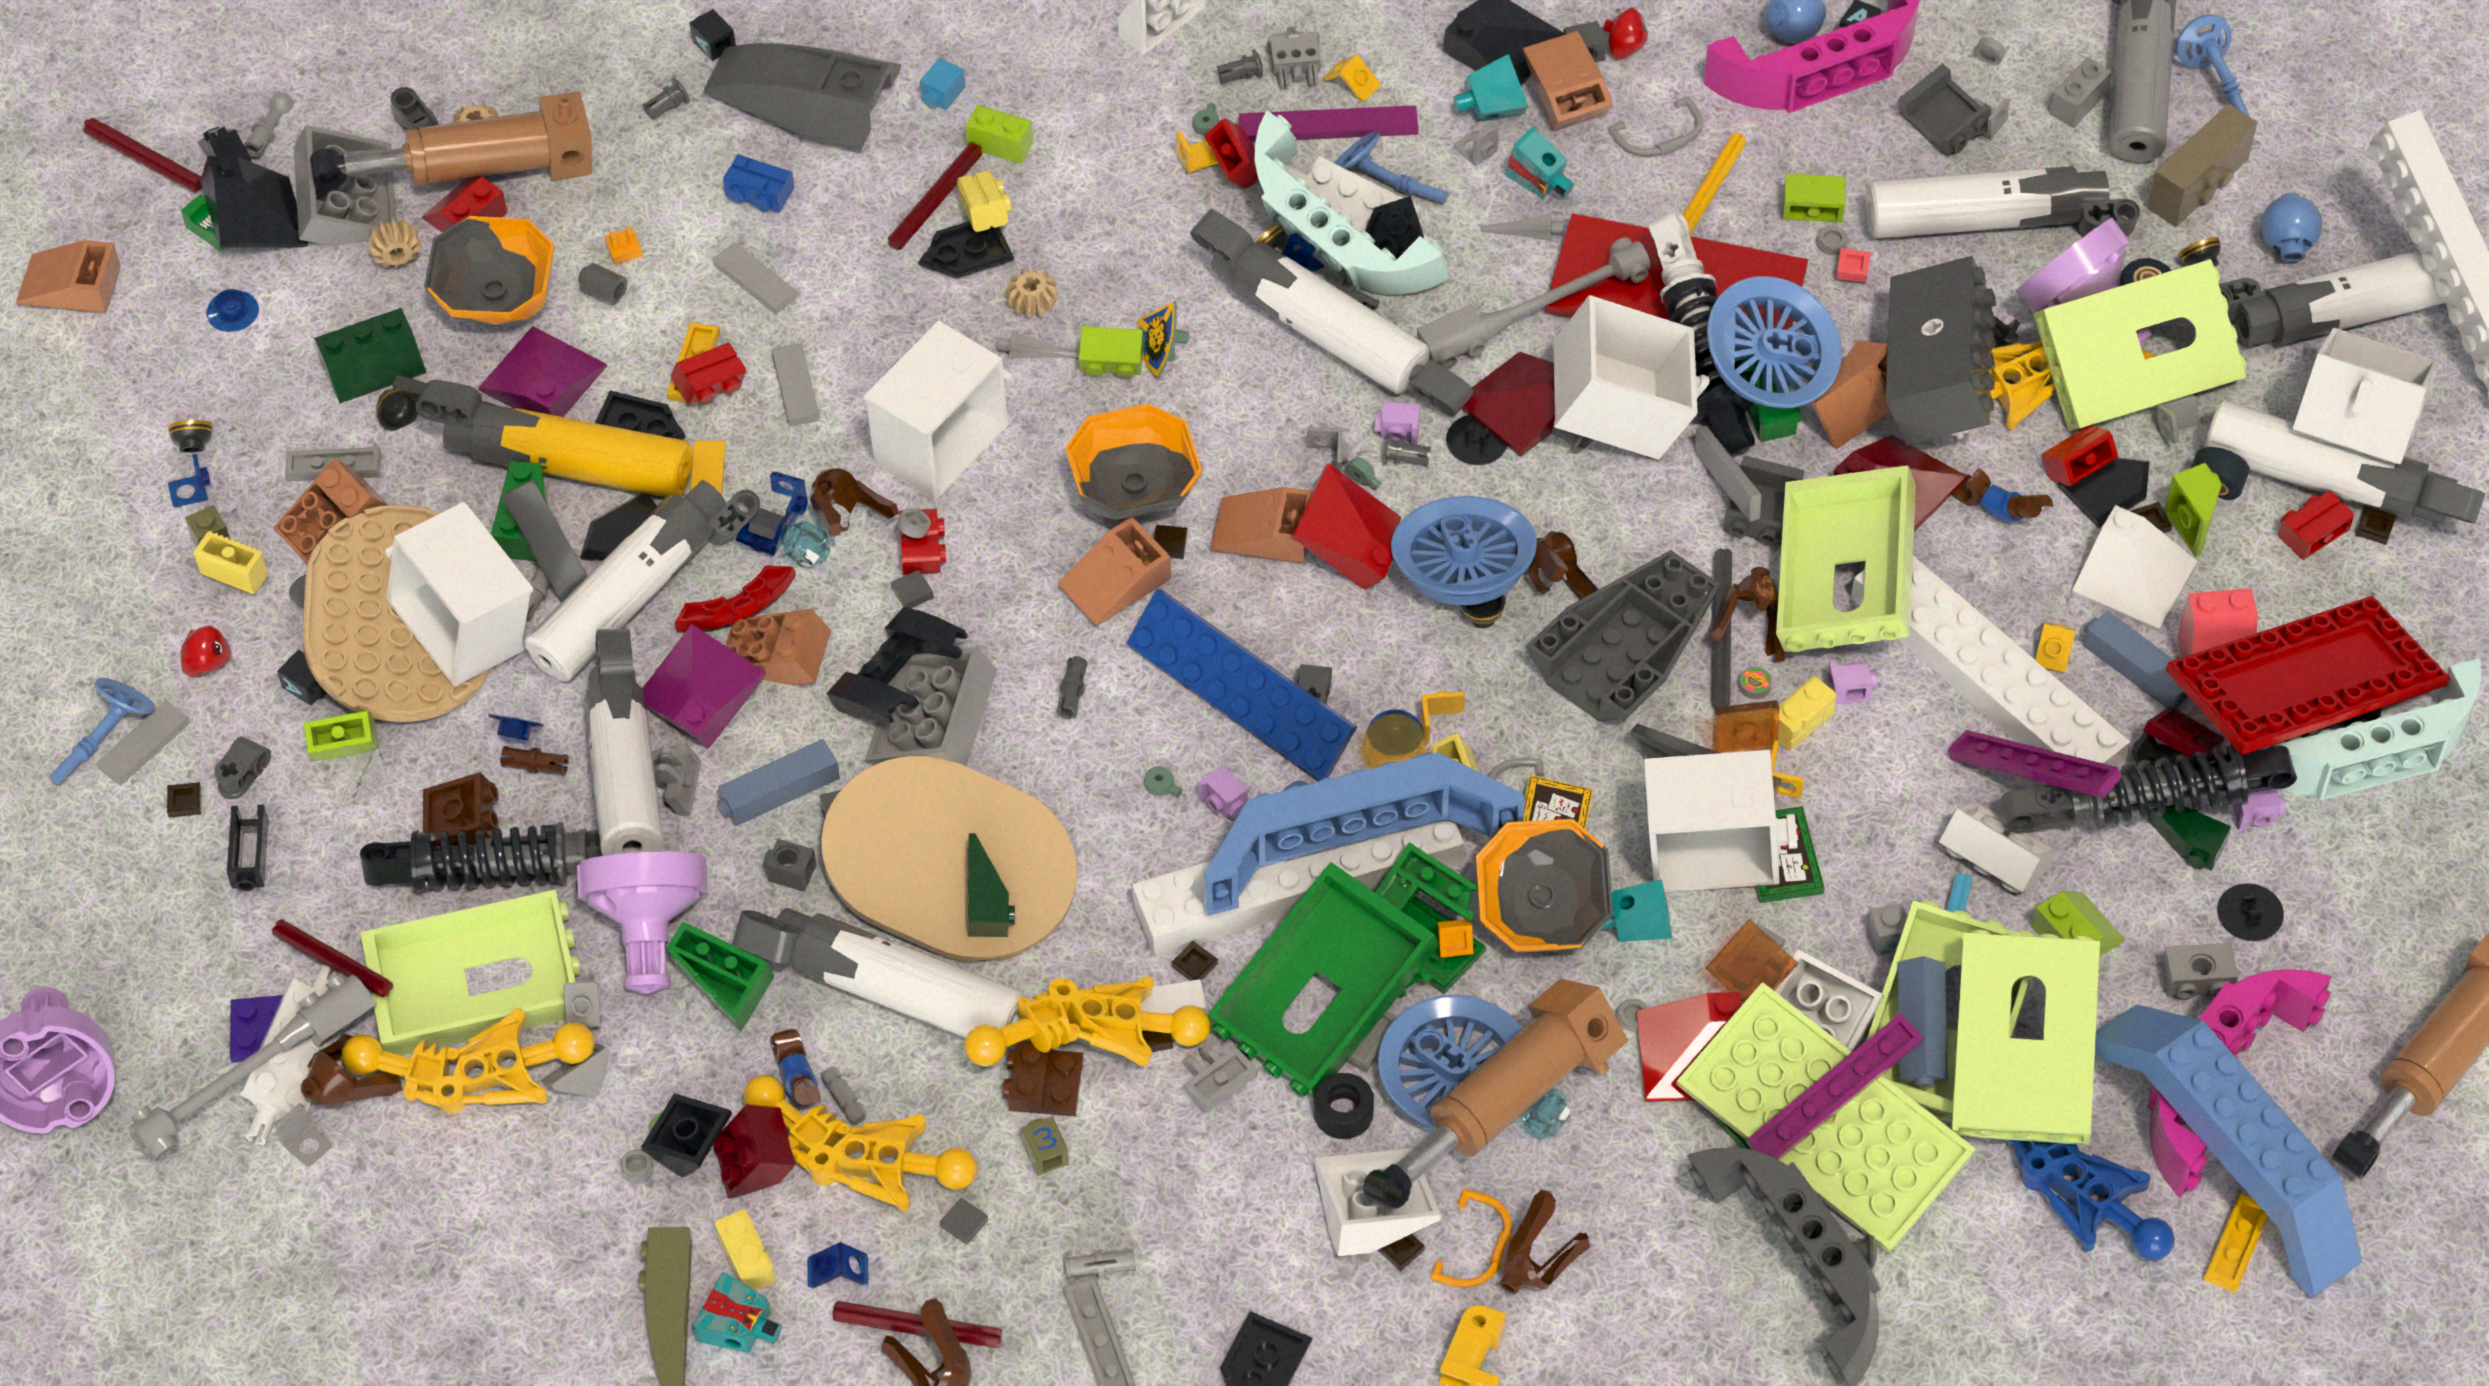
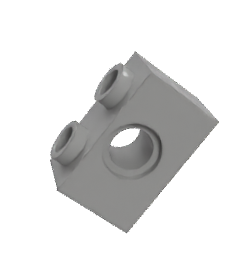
M2087 57L2053 92L2049 114L2075 128L2107 94L2112 71Z
M2232 943L2165 947L2161 966L2168 997L2178 996L2180 999H2191L2196 995L2209 994L2216 997L2226 982L2232 985L2237 983L2238 972ZM2195 971L2202 972L2205 975H2199Z

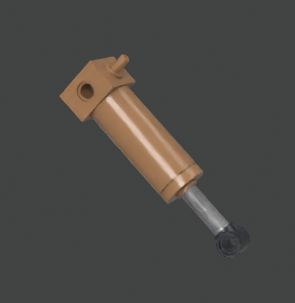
M578 91L539 97V111L407 129L405 130V144H402L400 149L343 156V154H338L333 149L324 148L315 151L310 156L309 161L314 184L319 190L323 191L339 188L344 181H347L348 177L397 171V169L398 171L399 169L400 171L406 170L407 174L410 173L413 186L547 167L551 181L592 174V136L581 92Z
M2489 932L2470 954L2462 977L2381 1073V1083L2389 1096L2361 1130L2356 1131L2354 1134L2352 1132L2348 1133L2335 1150L2332 1160L2359 1179H2362L2372 1168L2380 1154V1146L2409 1111L2421 1116L2431 1115L2489 1045Z
M1560 978L1527 1006L1534 1020L1431 1108V1118L1437 1128L1432 1134L1397 1164H1391L1386 1170H1373L1367 1175L1363 1183L1365 1197L1370 1202L1389 1208L1402 1207L1409 1199L1413 1182L1442 1159L1451 1149L1454 1148L1467 1157H1474L1577 1066L1595 1069L1599 1075L1607 1073L1609 1066L1606 1060L1626 1044L1628 1039L1600 987Z

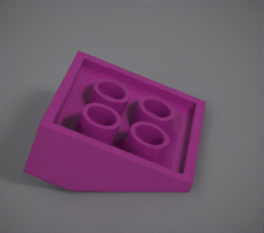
M532 326L478 387V390L513 409L518 408L564 417L605 370L607 364Z
M691 624L642 689L644 690L646 708L709 749L766 673Z

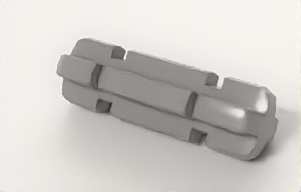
M831 1066L821 1073L822 1081L831 1090L830 1093L842 1112L846 1113L845 1116L849 1123L857 1125L866 1119V1111L857 1102V1097L845 1079L841 1078L842 1075L837 1067Z

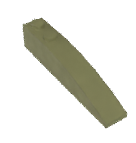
M648 1227V1240H642L641 1259L646 1261V1271H640L639 1288L640 1292H645L646 1321L652 1356L660 1386H685L693 1244L690 1227Z

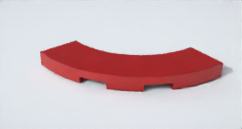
M765 565L751 582L742 587L743 592L726 600L725 597H720L709 601L685 603L674 623L677 632H686L691 624L700 630L725 626L760 611L777 599L792 583L796 576L794 567Z

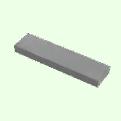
M1707 426L1696 428V455L1748 521L1759 520L1761 514V493Z
M1096 1277L1064 1286L1063 1293L1097 1386H1136Z

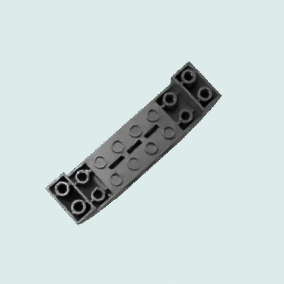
M1733 1147L1707 1149L1687 1155L1692 1165L1688 1172L1704 1198L1711 1195L1717 1204L1746 1185L1757 1201H1761L1770 1220L1776 1227H1780L1789 1246L1795 1254L1799 1253L1810 1275L1814 1280L1818 1279L1829 1301L1834 1307L1837 1306L1842 1313L1847 1326L1822 1342L1827 1352L1823 1359L1839 1385L1845 1381L1848 1386H1857L1866 1373L1876 1349L1879 1335V1309L1875 1293L1881 1289L1870 1265L1794 1162L1787 1165L1770 1155L1751 1149Z

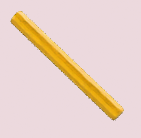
M1737 132L1731 134L1683 212L1689 227V235H1691L1743 150L1746 141L1744 135H1740Z

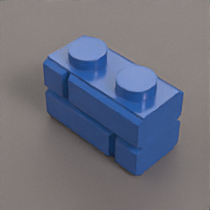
M739 154L736 155L731 167H729L723 178L725 195L732 201L737 203L744 201L755 205L759 210L765 212L771 210L780 213L794 190L793 172Z

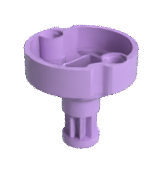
M2111 217L2039 270L2017 288L2016 292L2032 313L2046 308L2117 288L2116 284L2127 252L2124 247L2131 241ZM2147 327L2136 330L2141 349L2152 335Z
M633 852L599 856L581 861V865H577L579 900L588 902L589 906L621 924L622 945L626 946L627 977L624 978V989L637 991L642 994H650L670 987L671 980L670 975H667L666 944L669 943L668 922L699 900V897L704 895V892L708 891L706 857L686 852Z
M46 986L37 987L29 991L22 999L21 1011L11 1014L0 1021V1121L21 1131L44 1134L50 1133L54 1127L66 1125L69 1128L81 1126L95 1117L104 1108L112 1094L115 1079L113 1048L107 1034L88 1016L68 1009V999L58 989Z

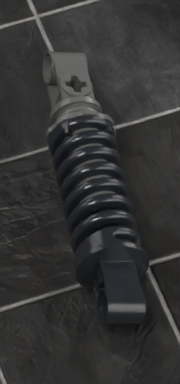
M2230 744L2228 747H2222V752L2219 749L2212 748L2208 752L2207 757L2202 752L2195 751L2191 754L2189 760L2185 755L2177 754L2173 758L2172 763L2168 758L2160 757L2156 760L2155 766L2148 760H2142L2137 769L2133 764L2125 763L2120 770L2122 778L2104 798L2046 784L2038 787L2010 790L2002 795L2001 804L2007 828L2012 832L2019 833L2030 829L2054 827L2072 822L2074 825L2081 824L2082 820L2093 819L2097 828L2101 829L2103 826L2120 823L2118 814L2121 813L2123 821L2126 823L2132 821L2133 811H2139L2140 817L2143 820L2150 817L2149 809L2157 808V814L2160 817L2166 816V806L2174 805L2175 812L2181 814L2185 810L2184 798L2190 797L2192 809L2195 811L2201 810L2202 802L2200 795L2206 794L2208 795L2210 807L2217 808L2219 806L2218 792L2224 791L2226 796L2222 797L2223 806L2246 805L2248 803V793L2288 788L2296 782L2297 775L2290 751L2285 746H2272L2241 755ZM2048 793H2050V799H2047ZM2053 811H2055V816H2054V818H2052V812H2053Z
M557 822V824L540 825L541 834L544 835H537L536 826L531 825L527 828V836H520L519 828L514 826L510 828V837H502V830L497 827L492 830V838H485L484 830L476 829L475 844H468L467 832L459 830L457 832V845H450L449 832L441 831L439 834L440 846H432L431 841H436V832L412 831L411 839L408 842H373L365 845L360 850V859L364 881L368 885L383 886L387 884L413 883L415 893L432 890V887L435 890H441L445 887L446 882H448L451 888L459 889L463 885L464 879L471 888L478 887L482 879L486 886L494 887L498 883L499 877L504 885L511 886L516 881L517 876L522 884L529 885L533 881L534 874L536 879L542 884H546L549 880L550 883L566 884L569 873H577V865H581V861L603 856L599 830L587 831V829H579L577 833L566 832L563 822Z

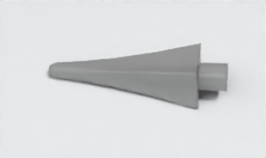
M1551 213L1513 222L1481 226V231L1552 241V234L1564 233V221H1552Z
M1014 331L1011 332L1010 339L998 338L997 350L1009 351L1008 359L1079 358V351L1051 345Z

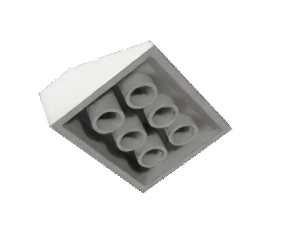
M305 125L294 146L299 240L323 245L368 241V237L372 234V228H380L381 222L387 224L392 219L397 222L393 171L371 175L365 174V176L363 174V176L352 178L348 177L347 181H344L339 188L323 191L319 190L314 184L309 161L310 156L315 151L324 148L333 149L338 154H343V156L390 150L391 143Z
M978 647L961 649L962 655L959 659L927 653L913 655L892 678L890 686L915 696L919 701V705L911 709L907 705L900 704L890 714L894 722H877L865 758L867 764L876 765L890 759L906 756H931L967 766L997 672L994 665Z

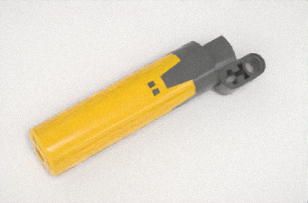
M430 380L416 403V411L421 417L429 421L445 423L443 443L446 449L471 453L472 458L478 461L504 465L505 467H509L510 461L541 464L542 472L546 475L661 497H667L670 494L682 496L689 483L693 452L691 445L685 440L518 408L513 409L493 404L481 403V394L474 387L443 380Z

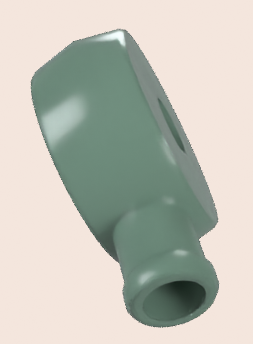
M1208 103L1206 109L1200 110L1194 115L1192 125L1196 133L1205 136L1210 129L1220 122L1219 116L1215 112L1216 105L1214 103Z
M1355 457L1349 461L1346 472L1352 480L1361 485L1369 484L1374 490L1382 484L1374 477L1375 471L1365 459Z
M1157 766L1149 769L1145 774L1144 786L1150 794L1163 796L1170 793L1176 798L1181 795L1182 788L1174 785V777L1169 769Z

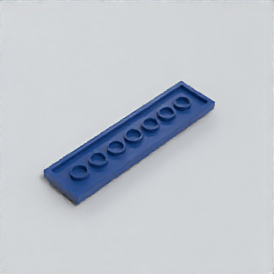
M1156 589L1126 643L1318 780L1329 778L1357 729L1355 724L1162 589Z

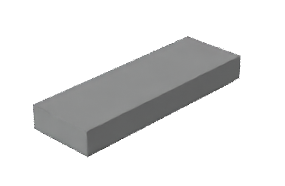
M735 242L713 259V265L775 315L798 298L797 291Z
M802 343L773 348L772 355L789 427L820 421Z
M380 447L287 451L286 481L315 480L334 458L354 468L362 478H379L381 449Z
M164 701L96 763L98 769L120 786L123 785L190 724L189 717L168 701Z

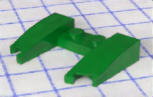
M1409 842L1375 891V893L1402 912H1405L1417 892L1421 891L1472 922L1475 912L1469 910L1471 891L1478 892V886ZM1421 968L1406 988L1422 979L1427 984L1432 981L1434 976ZM1405 989L1400 994L1403 997L1407 995Z

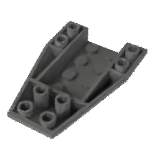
M778 43L735 45L725 47L704 90L705 93L805 138L862 150L871 131L870 111L882 86L892 88L901 69V64L844 51Z
M1670 550L1568 606L1526 645V650L1548 686L1596 720H1626L1667 680L1718 592L1720 583Z

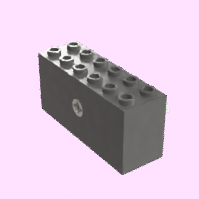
M1973 256L1890 277L1886 403L1906 445L1950 434L1961 439L1964 438L1965 433L1970 432V429L1990 425V411H1994L1991 390L1995 389L1991 369L1995 368V360L1992 354V348L1995 347V338L1992 327L1996 326L1992 307L1996 306V298L1992 288L1987 289L1984 270L1982 266L1977 267Z

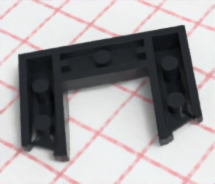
M903 607L885 627L890 638L880 646L877 653L869 662L861 667L858 674L845 672L826 694L839 712L892 723L894 719L890 714L895 711L897 706L902 704L914 709L919 705V701L915 696L888 685L892 678L916 651L959 659L962 655V650L959 646H954L956 638L966 639L968 634L964 629L939 617Z

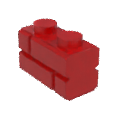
M1226 118L1218 122L1205 134L1206 142L1211 147L1228 181L1238 184V186L1244 189L1251 187L1259 180L1253 144L1242 126Z
M726 343L677 362L672 371L671 379L677 389H680L687 405L698 401L701 404H705L711 401L718 393L725 391L727 394L738 390L745 377L746 367L740 358H737V353L732 345Z
M2093 425L2086 426L2042 453L2048 477L2054 482H2061V484L2069 487L2079 482L2081 478L2089 476L2118 458V452L2111 432L2103 428L2099 429Z
M2327 491L2320 497L2315 494L2305 502L2303 508L2298 511L2292 509L2281 518L2278 536L2301 560H2305L2348 532L2351 528L2354 514L2349 507L2341 503L2340 499L2332 491Z

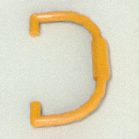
M1469 1189L1462 1190L1457 1206L1465 1208L1468 1198L1484 1202L1494 1207L1500 1213L1504 1226L1490 1260L1491 1265L1480 1276L1471 1279H1459L1443 1275L1441 1272L1444 1263L1436 1261L1431 1279L1454 1287L1470 1288L1482 1285L1492 1278L1498 1268L1501 1267L1503 1253L1508 1241L1513 1238L1511 1234L1512 1221L1505 1206L1499 1200L1487 1194Z

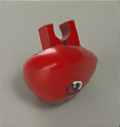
M1630 7L1620 13L1614 21L1606 19L1602 29L1610 33L1608 46L1615 60H1622L1635 54L1644 46L1648 39V30L1643 16L1634 7Z
M210 625L190 630L180 651L182 671L189 677L209 674L222 667L230 660L232 655L226 638L218 629Z

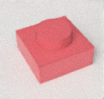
M1841 248L1836 279L1866 283L1871 252Z

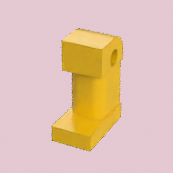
M1481 1305L1472 1306L1464 1312L1440 1367L1442 1375L1439 1384L1444 1386H1500V1377L1481 1371L1489 1349L1496 1350L1505 1330V1313Z

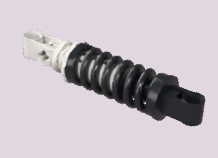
M1676 209L1649 223L1650 233L1655 241L1658 256L1663 267L1662 280L1667 285L1660 292L1661 301L1664 304L1666 314L1670 317V321L1694 328L1696 376L1705 375L1709 377V384L1703 391L1704 394L1701 393L1697 398L1698 413L1696 416L1700 422L1711 424L1714 436L1732 457L1755 446V438L1745 414L1752 407L1753 402L1735 393L1723 381L1714 365L1707 340V324L1711 309L1718 299L1716 295V280L1710 274H1703V263L1696 257L1687 221L1683 214ZM1735 361L1734 369L1738 368L1739 361Z

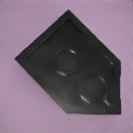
M1411 196L1374 207L1365 229L1374 239L1376 247L1380 250L1386 248L1396 259L1419 236L1424 239Z
M970 221L936 231L927 252L923 253L919 260V265L958 278L1012 261L1014 256L1000 227L994 228L990 226V229L976 232L973 230Z
M612 390L609 391L595 421L596 424L680 440L686 438L682 428L679 427L673 417L668 404Z
M2118 457L2089 476L2081 478L2079 482L2071 487L2059 484L2058 488L2099 529L2105 524L2115 505L2129 510L2146 499L2150 461Z
M641 493L592 520L580 559L593 561L594 559L604 560L657 507L656 503L648 494Z
M1250 1311L1220 1367L1226 1386H1289L1313 1338Z

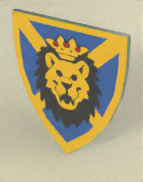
M1175 301L1138 319V329L1143 330L1144 336L1143 360L1148 369L1159 378L1168 361L1175 360V341L1187 343L1189 340V333L1187 331L1176 329L1177 302Z

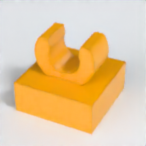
M626 227V230L616 233L610 231L608 235H605V241L613 264L642 257V250L634 228Z
M1463 919L1437 922L1441 958L1474 954L1472 923Z

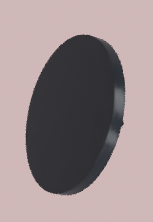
M1470 415L1457 419L1448 429L1446 443L1450 453L1459 461L1469 465L1490 464L1498 460L1507 449L1506 444Z
M2244 883L2235 885L2226 890L2218 902L2217 913L2222 926L2230 934L2242 940L2261 941L2268 939L2278 932L2283 923L2284 910L2280 900L2272 891L2257 884Z

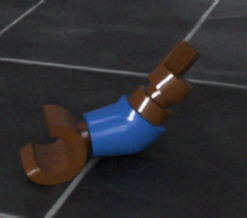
M1980 468L1972 476L1964 474L1967 476V480L1952 494L1956 500L1967 506L1975 505L1980 499L1982 507L1996 518L2008 522H2016L2022 518H2035L2040 515L2042 507H2053L2052 499L2046 494L2023 496L2017 492H2009L1994 484L1991 485V480Z
M788 1029L773 1034L770 1037V1044L777 1064L780 1063L783 1083L789 1096L801 1105H810L814 1101L820 1103L821 1095L817 1089V1080L806 1058V1051L799 1032L796 1029Z

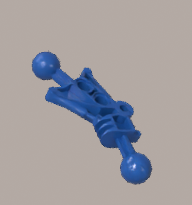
M2008 1140V1144L2016 1148L2015 1155L2021 1168L2022 1183L2030 1190H2041L2050 1200L2049 1205L2081 1241L2083 1250L2092 1251L2095 1248L2096 1231L2099 1225L2108 1218L2131 1235L2133 1249L2139 1257L2148 1261H2157L2171 1253L2175 1246V1236L2169 1224L2157 1217L2142 1219L2121 1203L2131 1194L2148 1190L2150 1184V1175L2148 1173L2128 1169L2095 1154L2090 1156L2079 1151L2077 1144ZM2073 1175L2077 1177L2078 1180L2068 1181L2064 1178V1176ZM2100 1195L2106 1200L2101 1202L2095 1201L2091 1196ZM2062 1198L2074 1206L2075 1213Z

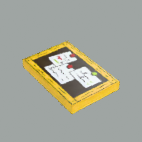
M1530 775L1525 794L1524 821L1574 819L1585 829L1593 789Z

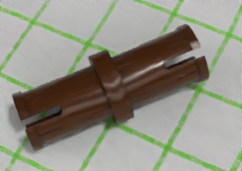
M504 746L501 755L514 757V759L500 758L502 767L528 769L529 773L545 771L565 775L568 770V766L555 764V762L569 763L567 754L545 753L540 748L523 750Z

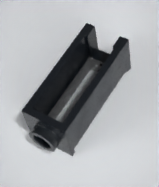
M264 804L257 806L258 819H242L239 807L231 806L227 875L232 889L237 888L242 891H250L257 887H265L269 819Z

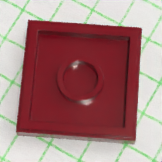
M2168 707L2148 720L2143 729L2146 733L2189 758L2195 751H2200L2207 757L2208 752L2212 748L2220 749L2225 740L2223 736L2173 707Z

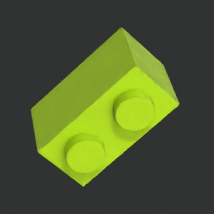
M978 104L965 125L967 145L973 142L982 148L981 152L1019 164L1023 163L1033 144L1031 120Z
M1785 173L1783 220L1843 223L1846 177Z
M1082 326L1079 350L1080 372H1085L1090 376L1114 373L1122 378L1141 375L1144 349L1143 330Z
M368 711L303 722L308 754L315 761L379 750L375 719Z

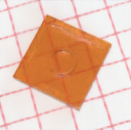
M1778 700L1713 708L1712 750L1720 753L1770 750V754H1772L1774 740L1778 741L1780 712Z
M1748 919L1705 969L1730 992H1740L1741 1002L1744 1004L1762 982L1775 991L1799 963L1757 924Z

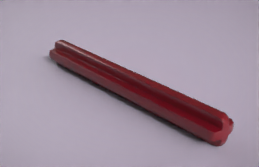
M95 118L85 120L83 131L89 136L194 193L203 189L200 175Z
M973 142L969 143L889 235L888 245L891 248L901 250L957 185L958 178L965 176L982 156V148Z
M283 919L278 920L276 926L272 928V933L277 938L319 962L328 965L346 977L355 975L368 990L375 994L387 997L393 989V983L387 978Z
M837 1301L833 1308V1320L838 1322L931 1337L921 1321V1314L844 1301ZM948 1319L958 1342L998 1348L1000 1346L1002 1329Z

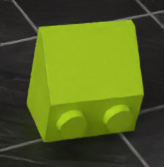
M2206 463L2172 475L2164 508L2167 517L2195 557L2200 556L2221 490V481L2218 475L2214 472L2212 473Z
M2061 891L2035 908L2031 927L2038 935L2053 934L2058 936L2059 939H2073L2076 936L2090 937L2093 941H2100L2099 957L2125 941V938L2083 892Z

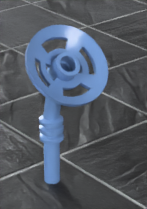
M2212 14L2203 15L2192 20L2184 27L2178 37L2176 44L2178 58L2184 65L2193 69H2201L2213 65L2222 81L2220 83V86L2224 87L2222 91L2227 93L2225 98L2230 100L2232 106L2250 117L2241 97L2243 91L2238 89L2240 84L2235 83L2237 78L2232 76L2223 59L2232 39L2229 24L2222 17ZM2212 24L2211 31H2205L2198 36L2194 33L2199 28ZM2222 29H2223L2224 32H2225V43H2224V45H2223V42H2224L2223 36H2222V34L2220 33ZM2188 42H2190V53L2192 55L2191 58H2188L2186 53V46ZM2210 58L2209 61L2201 62L2202 59Z
M1373 131L1362 137L1334 162V164L1344 169H1349L1353 166H1356L1359 170L1363 169V171L1395 187L1396 191L1410 196L1417 194L1445 203L1448 198L1447 191L1419 183L1416 178H1411L1404 174L1398 176L1373 163L1370 153L1380 137L1378 131Z
M98 678L94 686L110 702L108 706L110 711L89 736H84L72 748L73 753L50 774L51 780L56 784H60L82 761H88L89 757H92L98 751L100 742L122 716H126L127 712L151 714L155 710L154 703L144 694L128 685L107 678Z

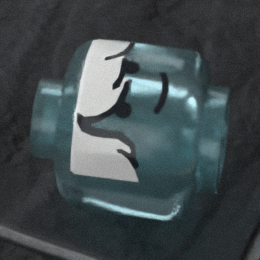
M801 521L798 524L793 523L783 535L782 544L784 545L785 555L804 567L809 568L817 563H823L830 553L828 534L810 522Z
M1551 1089L1521 1115L1524 1130L1539 1140L1556 1137L1571 1115L1565 1095L1556 1089Z

